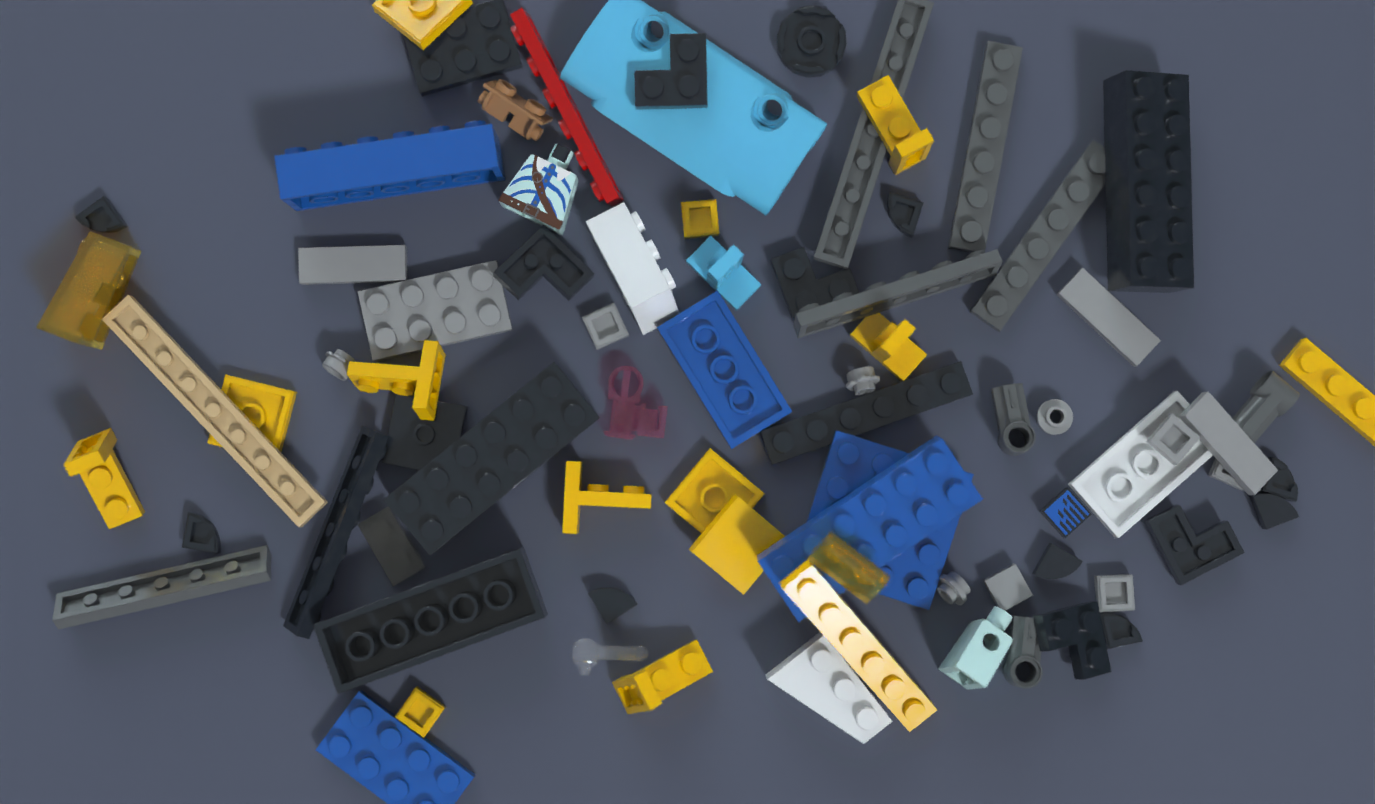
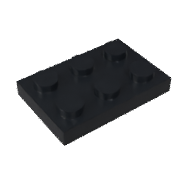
M492 0L469 7L424 50L404 36L421 96L523 68L503 0Z

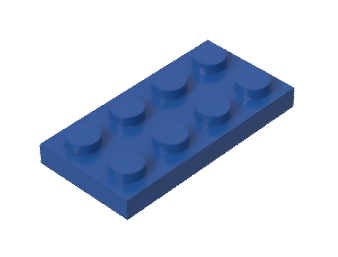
M718 290L657 327L731 449L792 412Z
M362 690L356 694L316 748L317 752L387 804H455L475 777L473 772L426 737L423 738L396 719L395 714Z

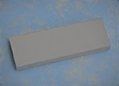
M406 245L298 248L299 283L301 285L401 282L408 280Z
M1084 268L1080 269L1057 293V296L1133 367L1138 366L1161 341Z
M1209 391L1202 392L1179 416L1190 429L1200 436L1199 440L1248 495H1256L1278 471Z

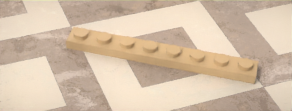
M127 295L102 319L298 527H303L328 503L133 296Z

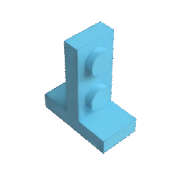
M711 235L686 260V263L715 291L718 290L721 297L736 311L761 286V283L741 265L744 254L734 244L728 250H725Z

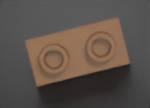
M499 79L498 81L492 80L483 84V87L488 89L489 92L484 90L478 98V103L482 105L481 109L501 122L505 121L509 112L512 113L514 116L508 127L527 140L532 138L537 141L544 131L539 126L553 120L551 116L545 113L546 108L533 99L525 100L516 94V87L509 82Z

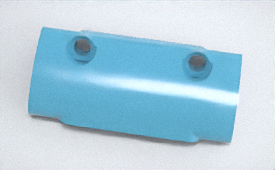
M608 0L571 54L561 72L560 79L590 98L591 105L600 113L717 191L730 197L737 196L767 216L828 124L794 102L786 91L707 39L708 108L636 110L634 71L671 70L670 34H691L697 32L669 13L659 12L642 0ZM653 21H657L662 25V38H657L652 34L651 24ZM768 100H776L781 104L782 114L780 116H775L769 112L767 108Z

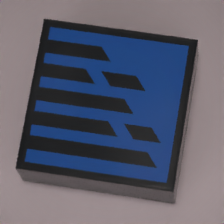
M1064 488L1039 511L1063 538L1070 535L1092 515L1069 488Z

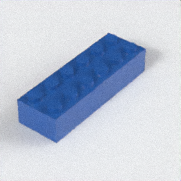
M478 120L467 122L464 124L465 128L450 130L449 126H436L428 129L429 133L414 135L412 131L397 132L392 135V139L379 140L375 136L362 137L356 140L357 144L343 146L342 142H327L321 144V149L307 151L305 147L288 148L285 150L284 155L274 156L280 199L294 210L302 211L505 181L500 139L492 124L486 125L485 121Z
M936 435L758 554L757 561L797 621L800 622L807 616L786 594L779 582L804 562L809 560L840 595L983 500V498L944 440Z

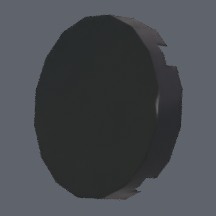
M818 6L801 7L795 10L783 20L776 38L777 53L783 65L794 74L806 78L821 77L831 72L842 60L847 45L846 32L842 23L840 24L832 12Z

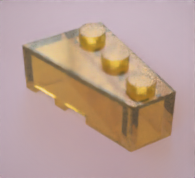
M90 231L87 237L81 241L75 259L36 328L74 343L102 350L110 331L109 326L102 319L122 301L141 251Z

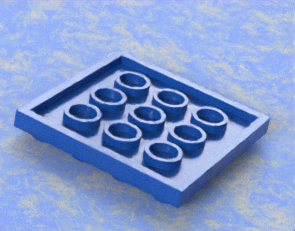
M836 430L806 522L909 453ZM965 471L972 482L974 474ZM960 515L854 586L929 610Z

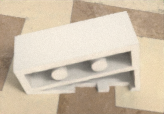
M623 202L587 220L586 223L591 235L617 282L627 305H629L642 334L644 335L656 329L661 324L678 315L679 310L671 292L672 289L676 288V284L668 269L660 270L656 263L661 257L653 241L645 242L641 232L646 229L638 213L635 211L630 214Z
M821 632L765 675L767 680L863 744L893 722L841 654Z

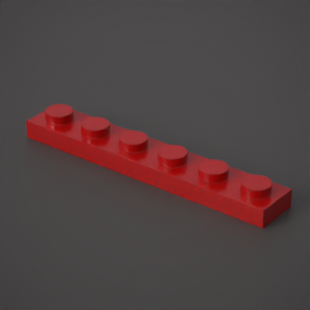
M523 8L516 10L510 14L515 24L510 29L520 46L526 45L531 55L526 60L535 77L542 76L547 86L542 89V92L552 109L557 106L562 116L558 123L568 140L573 137L579 149L574 152L578 163L584 171L590 170L595 180L590 183L599 202L605 200L612 207L624 201V198L566 84L560 79V73L531 16Z

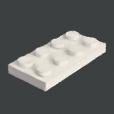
M1178 391L1172 392L1068 484L1114 538H1120L1213 456L1204 444L1198 440L1179 464L1173 465L1146 442L1169 414H1174L1180 419L1179 416L1190 405Z

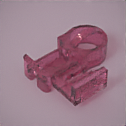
M620 366L610 374L608 380V400H613L610 428L609 431H604V434L611 438L632 440L636 435L631 434V431H636L639 436L664 439L668 406H658V410L646 409V404L641 403V406L634 405L635 403L640 404L641 393L644 388L643 377L634 367ZM624 371L621 396L615 393L614 380L619 372ZM632 371L637 375L639 388L633 396L628 397ZM658 411H660L659 422H658V429H659V430H656L657 418H658Z

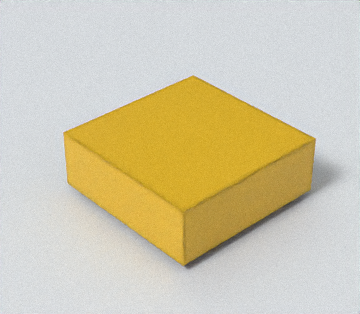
M716 199L681 202L684 239L709 237L710 235L719 236Z
M416 686L395 718L424 738L446 706Z

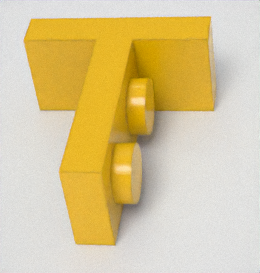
M889 75L857 91L856 96L891 156L888 164L894 175L925 160L934 139L927 128L922 131L919 129Z
M876 313L865 317L849 335L901 382L905 381L927 355L908 338L916 328L906 319L896 325L888 321L882 314Z
M424 340L419 367L349 361L347 376L358 390L367 393H377L379 389L392 390L393 393L398 395L411 396L415 392L412 408L420 420L434 421L446 354L438 341Z
M111 428L77 441L63 464L70 477L80 474L109 529L142 517L145 512L113 451L117 438Z
M566 461L562 533H579L580 505L651 509L652 494H644L645 487L623 486V493L609 492V485L588 484L587 491H581L583 462Z
M693 640L642 669L616 679L612 684L627 714L653 710L663 704L662 700L712 673L713 670L698 640Z

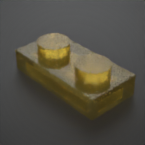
M831 531L811 551L807 560L865 604L874 598L890 579L888 574Z

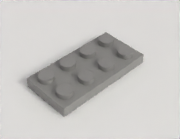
M497 260L357 291L372 360L380 361L422 351L424 340L438 341L441 346L512 331L513 328L504 287L493 277L494 271L499 267Z

